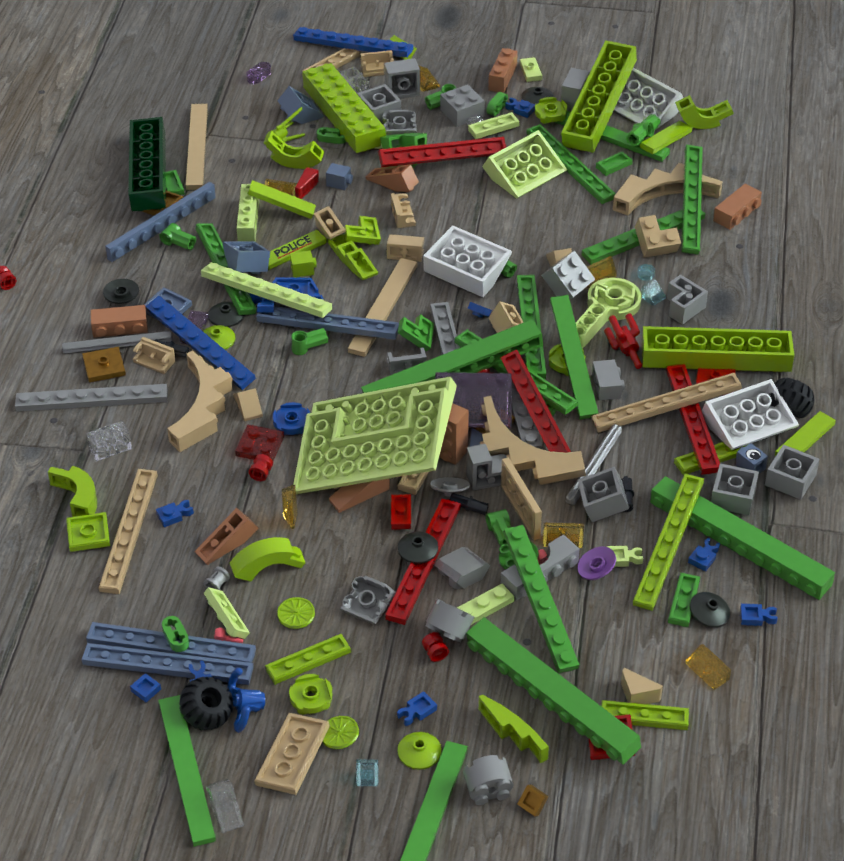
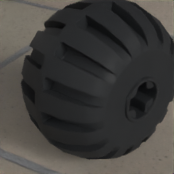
M781 378L774 382L780 396L783 397L794 417L805 418L812 411L814 393L809 386L792 378ZM773 393L768 394L772 399L770 406H777L779 404L777 397L775 400Z
M206 676L194 679L184 687L179 701L180 712L183 714L186 722L191 724L190 726L195 729L200 728V730H213L227 722L232 713L233 698L229 688L221 684L222 681Z

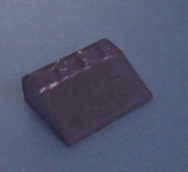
M436 372L435 379L451 377L457 385L453 404L469 410L468 427L485 428L484 422H488L487 415L483 416L481 405L485 404L483 397L491 396L501 421L507 428H512V377L510 373Z

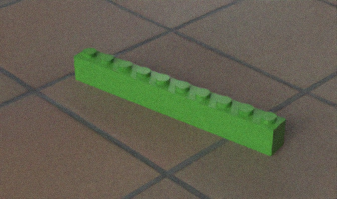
M532 319L362 386V393L445 377H451L453 381H457L502 363L500 357L516 349L522 355L544 346L542 333Z
M665 476L652 489L650 503L669 513L680 484ZM698 496L688 521V526L697 529L721 545L730 548L818 600L833 585L835 572L702 496Z
M485 617L466 632L467 644L472 651L479 652L489 664L493 663L503 675L507 674L511 677L517 686L524 687L532 698H538L549 711L553 710L563 722H569L580 735L587 736L595 747H601L605 750L612 760H617L624 765L641 748L640 735Z

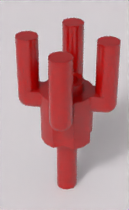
M632 314L625 315L631 330H628L627 326L620 327L615 315L610 316L608 319L617 337L615 339L611 328L604 329V333L612 349L617 350L620 348L625 356L631 357L635 368L640 369L643 365L636 353L640 346L635 338L640 334V330Z

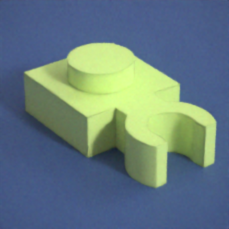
M607 546L616 555L614 567L629 566V562L634 564L643 563V556H641L642 548L636 547L628 550L627 546Z

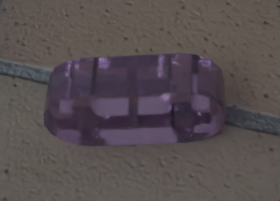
M260 62L247 72V82L258 84L271 74L270 63Z

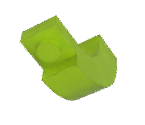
M690 95L675 102L683 120L689 126L697 129L720 126V120L734 114L728 100L705 109L696 107Z
M272 130L267 133L264 140L266 147L272 151L270 158L288 168L305 169L306 167H313L322 161L325 152L314 141L303 147L287 145Z
M72 466L69 471L50 467L48 470L50 485L75 493L70 502L72 517L95 514L97 496L94 482L89 474L75 466Z
M273 537L259 540L242 549L230 561V566L235 578L251 582L267 566L287 564L302 568L306 562L300 548L291 546L288 538Z

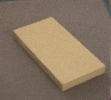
M509 457L504 458L501 464V488L532 539H540L542 511Z
M288 713L254 781L255 785L297 795L330 727L329 721Z

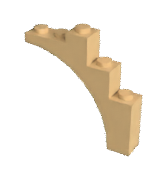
M678 163L671 173L654 169L647 180L630 175L614 196L613 211L629 215L635 208L653 198L683 193L684 164ZM702 175L701 195L719 198L723 181Z
M193 350L187 353L188 368L194 373L200 384L199 393L190 410L178 422L167 428L169 442L179 452L218 431L216 415L225 411L224 395L232 391L233 379L230 373L225 372L221 367L214 370L211 365H208Z
M483 397L485 404H482L481 407L483 416L487 415L488 422H484L486 433L482 434L483 441H480V445L486 444L490 456L506 455V458L509 457L517 471L532 468L534 479H538L540 485L586 476L581 451L567 453L550 452L523 442L503 424L495 410L492 397Z

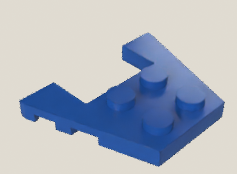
M276 277L272 282L324 300L323 296L318 293V288L312 278ZM262 297V302L257 304V312H274V301Z

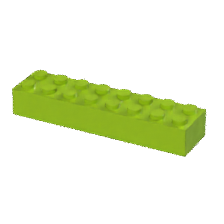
M605 40L561 132L562 145L594 153L637 61L636 46Z
M332 63L302 71L303 88L335 128L340 130V134L345 137V140L355 153L381 146L380 137L386 136L385 127Z
M643 326V367L666 368L667 366L685 364L686 369L707 368L792 372L794 348L791 331Z

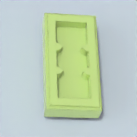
M535 57L520 59V66L526 82L542 80V74Z

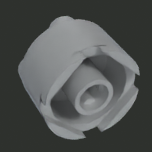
M436 599L425 626L461 643L474 620V616L455 606L446 604L440 599Z
M497 755L480 757L473 761V766L468 768L467 765L464 768L463 774L469 795L476 805H484L489 799L505 800L510 797L509 792L514 784L504 757H502V760L498 759Z

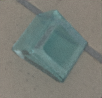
M656 280L642 286L641 296L652 306L666 299V295Z
M357 759L356 785L378 786V760Z

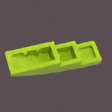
M344 233L328 239V244L336 255L361 280L378 275V271L362 248L358 249L352 240L346 241Z
M483 694L479 696V711L501 739L510 736L520 751L529 748L540 763L548 760L549 746L535 730L503 705Z

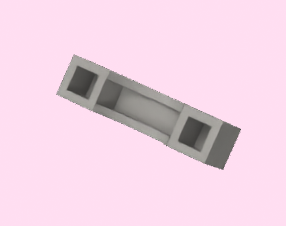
M564 534L548 544V559L540 564L546 582L554 577H558L563 571L574 567L579 562L580 549ZM515 564L501 572V584L503 583L514 595L516 601L527 596Z

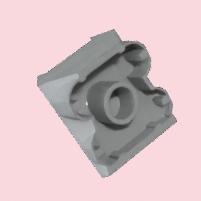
M390 110L383 113V126L386 129V135L416 133L415 112Z
M461 547L439 558L434 563V566L438 568V572L441 575L449 577V585L454 589L466 588L482 580L490 567L487 562L467 547Z
M359 576L353 580V590L344 597L340 610L368 623L376 624L396 592L383 582L368 576Z

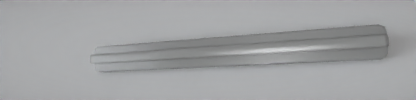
M170 331L65 342L62 343V350L66 354L102 350L118 346L119 348L136 346L142 337L153 341L158 339L170 342L172 341V335Z
M612 425L586 465V476L579 477L567 494L565 500L567 504H576L581 496L578 480L596 473L621 434V426Z

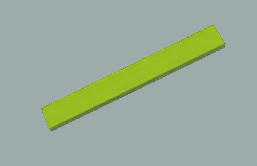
M684 474L634 597L633 606L653 611L703 486L704 478Z

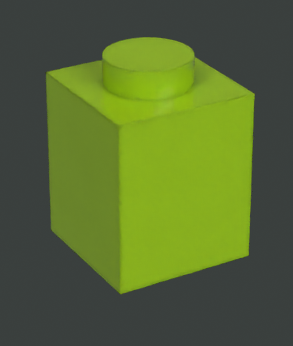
M311 250L290 253L293 278L314 275V268H317L316 258L312 257Z

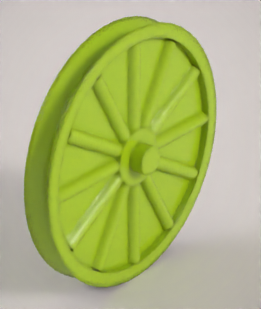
M293 597L280 604L277 614L282 625L291 629H299L308 626L313 621L315 609L309 600Z
M336 716L327 720L330 727L322 743L331 749H343L350 746L359 735L357 722L348 716Z

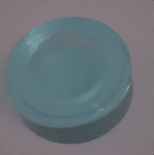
M642 264L638 267L637 276L642 280H651L655 276V268L649 264Z

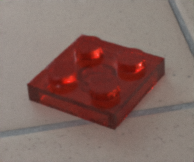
M248 424L235 450V455L254 460L258 454H264L274 461L284 439V431Z

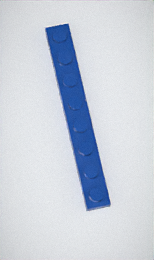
M300 27L293 34L294 41L366 52L392 50L393 56L406 58L413 51V44H407L406 42L367 38L347 33H335L334 31L327 32L320 29H307L306 27Z
M160 295L146 306L148 312L216 369L221 367L225 372H229L233 379L232 382L241 390L245 389L256 379L250 370Z

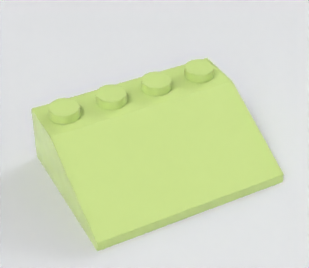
M539 130L488 157L482 166L495 183L516 199L567 171L565 165Z

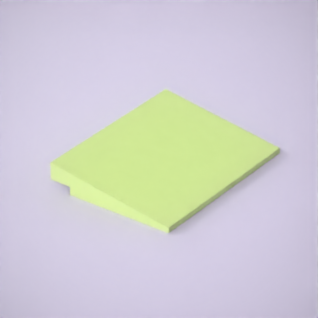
M445 377L313 403L312 413H307L292 493L296 495L435 471L457 387L453 379Z

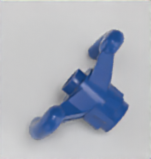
M241 668L233 670L227 685L233 697V706L238 711L234 722V729L238 733L242 732L245 728L250 712H257L265 707V694L263 692L236 687L237 679L243 673Z

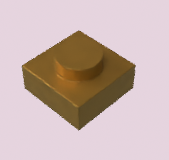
M529 784L526 786L517 805L533 816H539L549 796Z

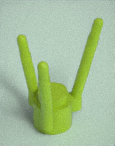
M302 107L278 125L276 129L272 130L284 143L305 136V133L287 137V128L294 123L291 120L303 110Z

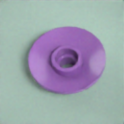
M596 547L589 550L578 562L577 568L580 576L587 580H596L606 576L616 564V555L608 547Z

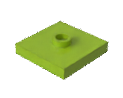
M106 512L66 518L70 552L110 546Z

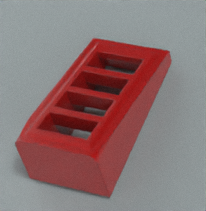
M305 168L295 186V197L302 199L318 184L319 171L317 169Z

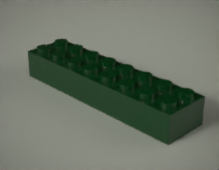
M163 117L130 120L128 195L131 211L166 208V140Z

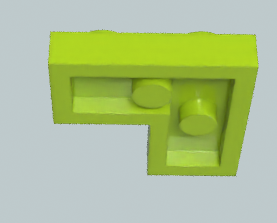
M359 216V226L345 225L346 232H344L346 241L352 240L354 243L380 244L381 237L376 218Z

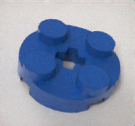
M290 402L281 405L277 412L276 410L274 411L273 425L280 435L303 434L307 413H310L308 408L306 410L302 407V404Z

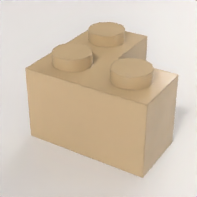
M656 215L638 218L635 230L644 258L678 251L681 240L677 228L660 230Z

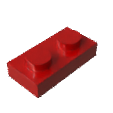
M411 494L391 495V530L411 529Z

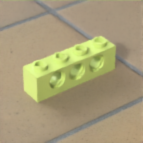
M241 184L237 238L238 241L256 242L260 199L247 194L250 184Z

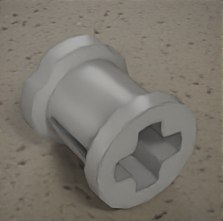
M217 566L213 570V574L205 579L203 584L206 589L210 587L220 590L221 585L224 582H228L230 575L224 568Z

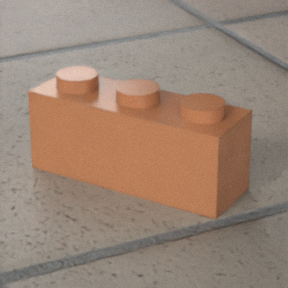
M502 48L489 73L488 91L505 92L517 67L518 51Z
M747 184L742 185L715 207L713 221L729 230L732 229L741 220L748 217L753 210L760 207L762 192Z
M145 305L91 310L93 338L148 333Z
M453 403L439 458L456 465L467 452L469 410Z

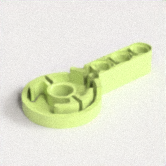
M605 278L591 285L587 296L589 308L576 322L582 348L609 321L608 318L615 315L617 320L626 319V314L631 313L633 316L639 311L642 296L635 284L621 278Z

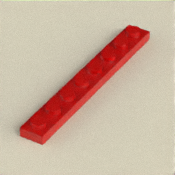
M504 137L379 149L378 155L382 168L492 156L506 148Z
M516 349L500 357L548 451L571 452L518 350Z
M685 364L666 367V373L673 391L692 386ZM699 403L679 408L701 474L718 473L720 461Z
M441 499L425 532L437 540V555L426 563H410L385 614V620L403 625L406 624L460 511L461 503Z

